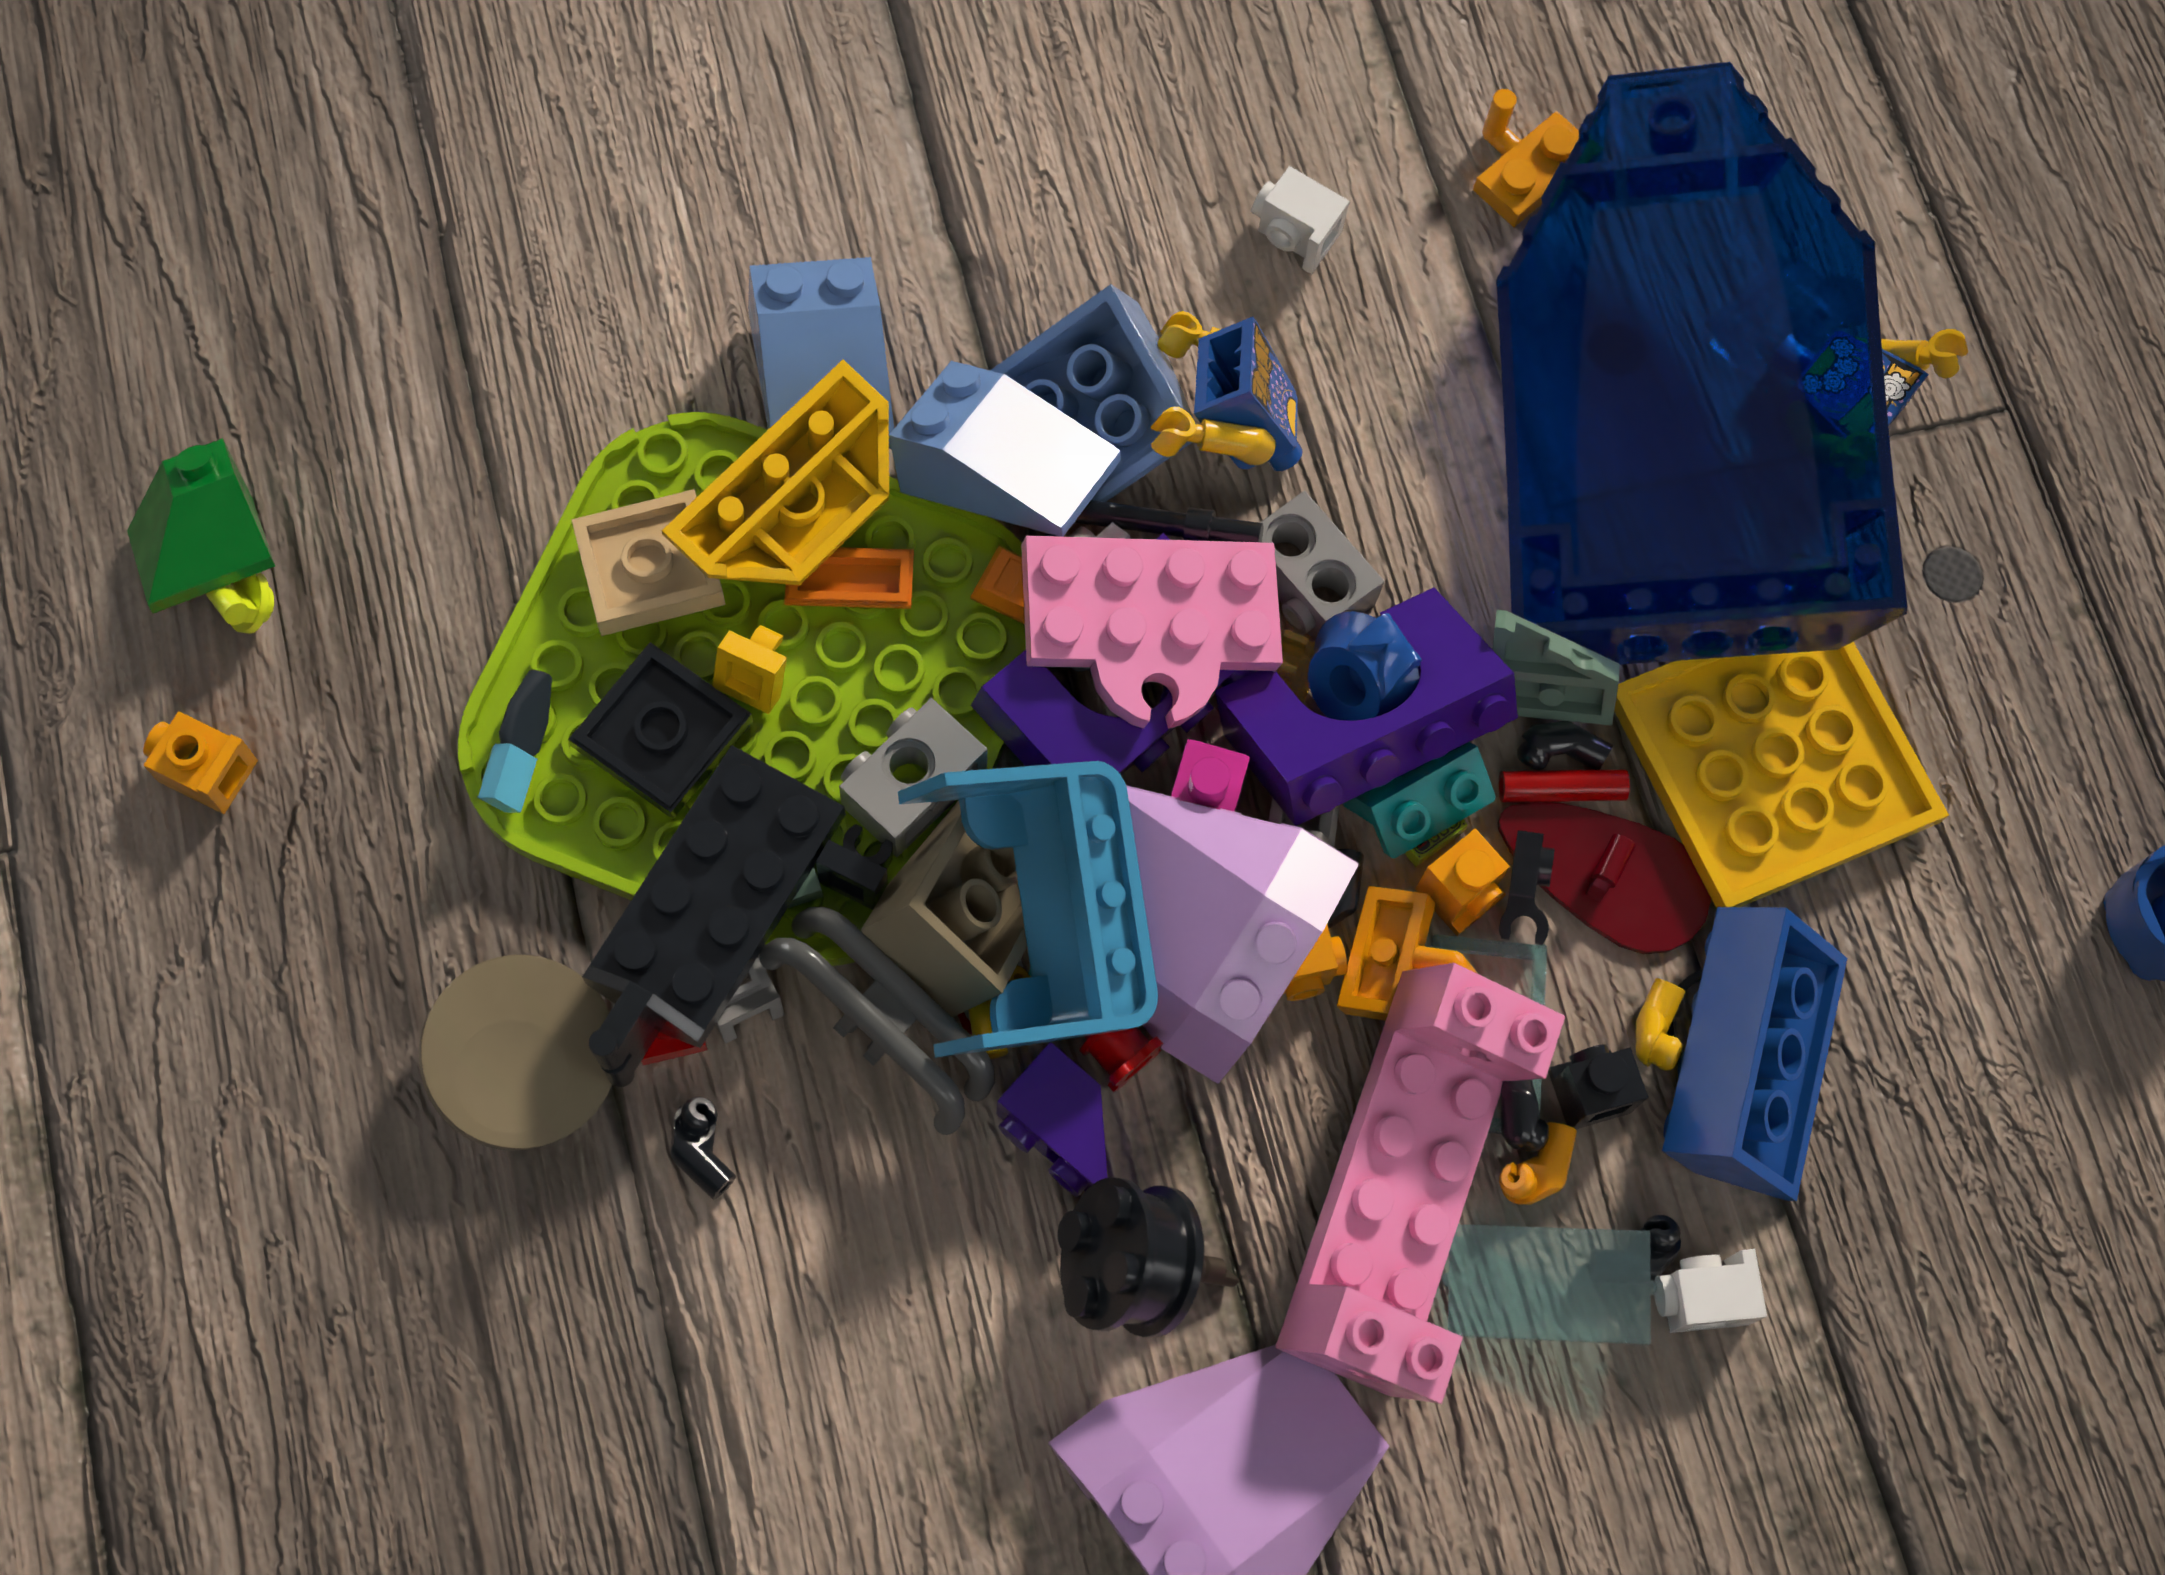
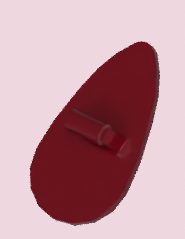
M1531 802L1516 804L1505 808L1500 814L1497 823L1498 830L1513 857L1518 830L1544 834L1542 847L1554 848L1555 852L1550 887H1540L1583 924L1617 946L1643 955L1668 953L1688 943L1706 922L1711 897L1684 845L1675 838L1634 821L1564 803Z

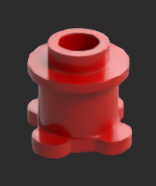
M1136 1027L1084 1036L1086 1042L1079 1051L1083 1056L1091 1054L1110 1075V1082L1107 1086L1115 1093L1162 1051L1160 1048L1164 1043L1158 1036L1149 1041Z

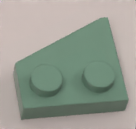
M1497 610L1492 650L1514 672L1518 716L1612 726L1620 664L1511 612Z

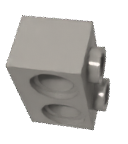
M1305 490L1260 522L1263 523L1261 543H1274L1275 545L1286 542L1295 545L1302 553L1298 556L1290 557L1282 555L1275 549L1278 599L1283 604L1282 611L1287 621L1297 632L1303 635L1308 633L1315 641L1322 625L1332 616L1348 611L1365 613L1376 605L1385 581ZM1320 587L1330 588L1338 593L1341 600L1325 602L1319 599L1313 590Z

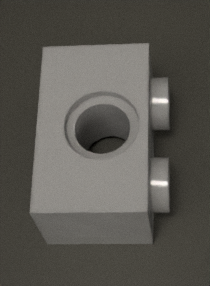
M932 698L918 711L911 707L901 713L886 733L889 739L872 755L868 751H864L855 757L845 768L840 778L843 781L839 786L841 804L845 806V810L880 843H883L885 839L893 842V855L895 857L900 856L956 801L899 805L898 791L944 772L987 769L988 749ZM904 764H916L927 772L923 779L912 784L899 782L892 775L898 767Z

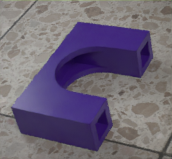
M1164 533L1157 538L1158 540H1170ZM1026 650L985 683L970 705L1025 766L1100 761L1114 767L1120 775L1124 774L1133 765L1141 772H1144L1170 748L1163 738L1176 728L1168 729L1165 716L1172 707L1173 699L1170 691L1164 685L1160 701L1156 707L1151 709L1150 721L1143 729L1131 725L1120 717L1099 714L1082 705L1046 667L1027 666ZM1220 670L1218 686L1213 694L1222 686L1224 687L1256 671ZM1208 701L1198 714L1181 724L1180 727L1188 733L1214 707Z
M1435 587L1380 612V616L1390 613L1407 641L1422 659L1419 668H1417L1420 679L1416 689L1404 703L1388 713L1356 721L1336 720L1321 716L1307 708L1276 671H1256L1215 691L1223 735L1238 753L1250 757L1248 767L1295 826L1320 814H1325L1371 789L1383 786L1392 779L1433 759H1438L1449 751L1488 732L1496 731L1503 725L1518 718L1514 672Z

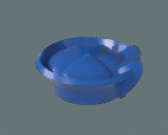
M1342 612L1329 618L1317 634L1314 644V656L1308 669L1310 691L1317 706L1328 718L1345 721L1374 718L1397 708L1411 696L1420 679L1417 668H1419L1422 659L1407 641L1390 613H1385L1375 618L1361 612Z

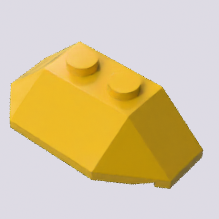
M844 359L841 360L662 529V535L708 578L801 585L889 500V402Z

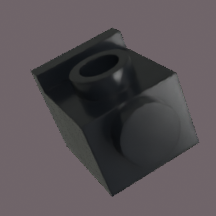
M1606 1044L1596 1045L1570 1055V1062L1552 1066L1548 1070L1565 1122L1568 1126L1575 1129L1628 1115L1649 1098L1631 1047L1611 1052Z

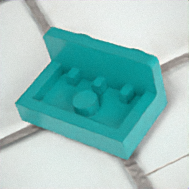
M1468 742L1449 751L1438 759H1433L1392 779L1383 786L1371 789L1343 803V805L1374 826L1383 852L1394 859L1492 803L1496 795L1478 746Z

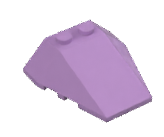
M1126 785L1158 990L1156 1010L1150 1020L1143 1024V1027L1153 1038L1159 1037L1164 1043L1161 1047L1164 1051L1219 1084L1252 1043L1320 937L1358 867V862L1300 827L1284 823H1272L1244 816L1238 812L1206 807L1182 801L1180 798Z
M1276 1345L1105 1400L1048 1442V1444L1086 1498L1094 1500L1147 1575H1306L1389 1448L1387 1442L1335 1373L1276 1349Z

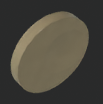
M507 955L486 960L469 968L443 990L431 1007L423 1024L419 1042V1068L423 1086L429 1100L440 1116L454 1130L464 1137L487 1147L510 1151L530 1150L553 1144L582 1127L597 1112L612 1086L589 1047L590 1036L600 1029L610 1013L608 1007L599 993L588 986L580 974L564 964L548 958L533 955Z

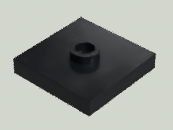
M650 642L571 735L569 742L575 750L667 816L674 819L718 766L730 746H734L753 723V717L749 711Z

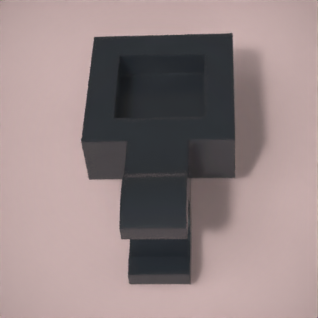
M1520 830L1517 832L1508 904L1499 924L1501 939L1509 940L1511 924L1520 916L1530 917L1536 923L1535 944L1543 945L1548 936V920L1535 904L1536 886L1550 887L1555 852L1554 848L1542 847L1544 834Z

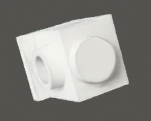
M1289 166L1276 185L1268 181L1262 187L1253 203L1251 213L1261 218L1258 231L1266 235L1268 240L1277 248L1288 252L1293 251L1304 258L1302 269L1312 274L1341 234L1350 201Z
M1755 1249L1737 1252L1724 1260V1266H1722L1720 1255L1685 1258L1680 1260L1681 1270H1677L1670 1275L1655 1277L1654 1297L1656 1307L1660 1316H1667L1670 1333L1748 1326L1767 1317Z

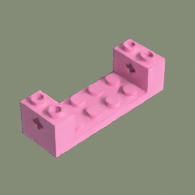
M1456 963L1402 972L1275 1347L1276 1349L1391 1397L1442 1404L1463 1337L1427 1322L1501 1094L1503 1081L1546 1079L1565 1020L1564 1015Z

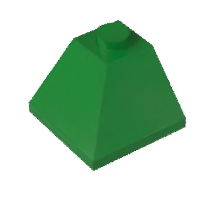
M223 438L206 445L191 446L177 456L161 462L127 529L146 601L152 614L275 567L251 493Z

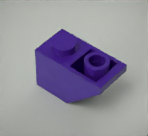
M1050 1042L997 1100L996 1115L1003 1120L998 1125V1128L1006 1138L1022 1151L1028 1153L1032 1147L1037 1149L1053 1163L1048 1169L1050 1175L1064 1189L1078 1197L1095 1182L1107 1178L1101 1085Z

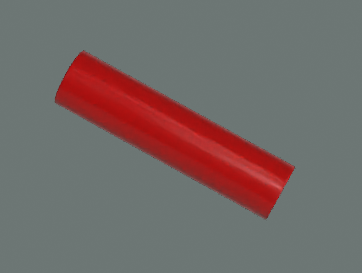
M1626 769L1501 771L1498 780V792L1501 802L1627 801L1630 793V779Z

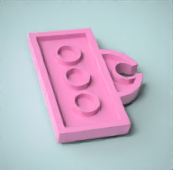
M1026 536L1021 544L1027 666L1090 667L1098 695L1111 712L1131 725L1144 729L1150 721L1151 708L1143 699L1141 692L1144 683L1158 682L1170 691L1173 699L1172 707L1165 716L1168 729L1180 726L1203 709L1218 686L1220 670L1276 671L1283 663L1274 543Z

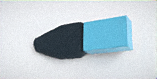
M529 670L509 701L499 731L500 744H495L492 747L482 778V786L478 798L504 813H521L537 762V758L534 756L540 751L548 725L552 677L542 671Z

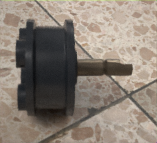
M1107 1177L1090 1186L1081 1196L1073 1211L1065 1213L1059 1223L1058 1243L1061 1248L1060 1275L1065 1309L1069 1316L1074 1317L1079 1324L1091 1330L1111 1331L1123 1326L1130 1333L1140 1337L1157 1338L1164 1336L1174 1330L1185 1318L1194 1302L1200 1282L1235 1287L1240 1280L1227 1269L1226 1263L1222 1258L1204 1255V1236L1198 1212L1189 1197L1173 1187L1158 1185L1142 1191L1137 1184L1130 1180Z

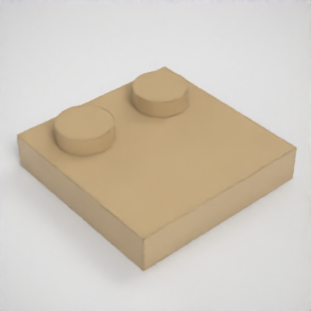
M695 489L571 519L601 636L726 605L720 580L708 578L662 535V529L696 498Z

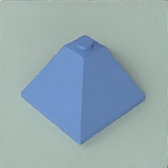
M1112 284L990 370L1005 374L1120 450L1121 461L1091 499L1107 502L1171 458L1156 453L1151 445L1161 433L1152 430L1151 426L1165 410L1170 407H1180L1192 416L1169 357L1159 349V338L1139 303ZM1187 441L1179 451L1190 445L1192 442ZM1045 533L1046 536H1056V535H1052V534Z

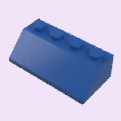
M1717 907L1713 929L1705 943L1706 959L1699 990L1695 993L1692 1000V1021L1685 1051L1681 1054L1678 1062V1083L1672 1109L1664 1123L1662 1152L1695 1174L1782 1200L1797 1201L1848 958L1788 908Z

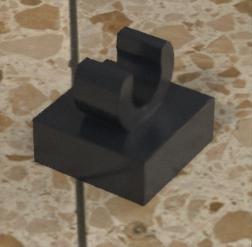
M855 824L845 833L843 846L828 840L816 861L817 876L820 884L873 910L888 885L887 868L893 858V842L885 839L877 854L869 857L862 856L857 852L856 848L863 838V827Z

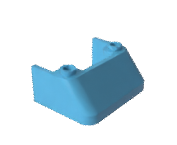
M1100 761L944 772L898 791L899 805L959 800L962 824L973 842L986 849L1013 848L1032 976L1009 981L1003 993L992 998L990 1003L992 1033L933 1044L935 1058L1126 1030L1142 1026L1150 1020L1157 1007L1158 990L1128 792L1124 779L1114 767Z

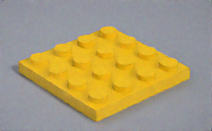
M1830 599L1618 684L1614 712L1716 908L1745 906L1935 826L1949 816Z

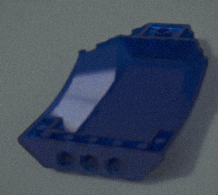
M1731 62L1609 75L1597 95L1598 104L1595 110L1586 115L1578 130L1579 139L1567 161L1559 164L1543 193L1540 210L1537 214L1530 217L1522 231L1523 240L1509 266L1504 265L1496 279L1506 454L1511 613L1609 658L1620 665L1838 650L1906 615L1908 609L1886 405L1875 255L1876 242L1865 229L1859 231L1841 208L1839 196L1831 186L1825 185L1818 180L1814 165L1791 137L1785 139L1769 119L1768 108L1758 96L1746 90L1744 78Z

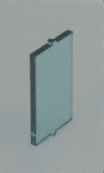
M1458 1224L1449 1251V1273H1445L1442 1277L1443 1284L1449 1288L1448 1331L1467 1338L1635 1345L1651 1344L1650 1295L1656 1293L1657 1284L1650 1280V1231Z

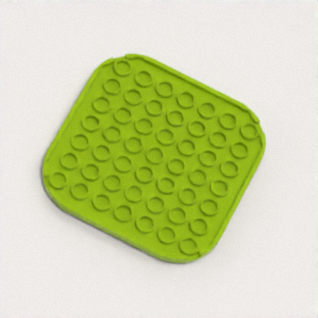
M706 412L667 415L668 421L651 425L640 431L635 432L634 428H631L610 442L587 467L469 697L459 728L458 761L471 802L491 832L518 854L536 863L632 900L716 768L677 816L672 819L571 747L569 738L650 642L712 685L717 647L729 630L750 640L754 631L760 625L783 635V641L775 651L787 657L781 697L771 712L767 714L725 694L749 711L753 717V723L736 742L734 747L841 804L839 786L843 781L840 778L849 763L864 751H868L872 755L889 739L886 733L901 713L911 707L918 711L932 698L988 749L987 769H995L1006 744L970 705L985 683L1026 650L1025 625L970 599V596L998 546L1000 545L1022 556L1021 541L993 518L901 493L898 479L889 476V500L840 547L914 549L911 609L785 605L786 584L719 579L726 605L601 636L571 519L695 489L697 497L767 431L765 428L744 420ZM529 670L542 671L552 677L548 725L540 751L534 756L537 758V762L521 813H504L478 798L482 786V778L492 747L495 744H500L499 731L509 701ZM904 764L898 767L892 775L899 782L912 784L923 779L927 772L916 764ZM958 800L943 812L900 856L895 857L893 855L892 862L887 868L888 884ZM846 810L844 819L831 838V841L843 846L844 835L850 827L855 824L863 827ZM863 827V838L856 850L862 856H873L878 853L882 843ZM815 864V865H814V868H815V871H816V874H817V867H816V864ZM820 884L823 897L787 909L766 942L768 944L776 938H794L809 945L832 966L854 963L855 961L826 935L815 933L807 939H800L795 936L792 931V921L798 913L808 907H827L839 912L861 931L872 910Z

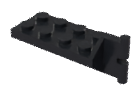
M733 745L730 746L582 976L588 986L615 1004L600 1029L596 1030L589 1038V1047L612 1085L625 1087L633 1081L635 1070L659 1032L698 1048L702 1047L816 864L828 840H831L846 815L845 806Z

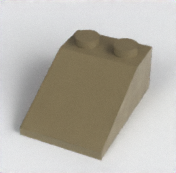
M959 800L887 885L861 929V932L952 1017L1002 994L1027 947L1013 848L986 849L973 842L963 827Z

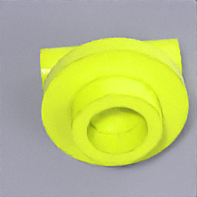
M261 572L205 594L223 619L235 631L240 633L252 634L256 632L270 618L274 608L273 591L269 587L266 577Z

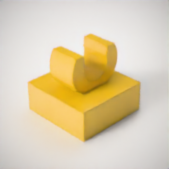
M760 625L749 640L729 630L717 647L712 686L737 700L769 714L780 699L787 657L775 651L783 641V635Z

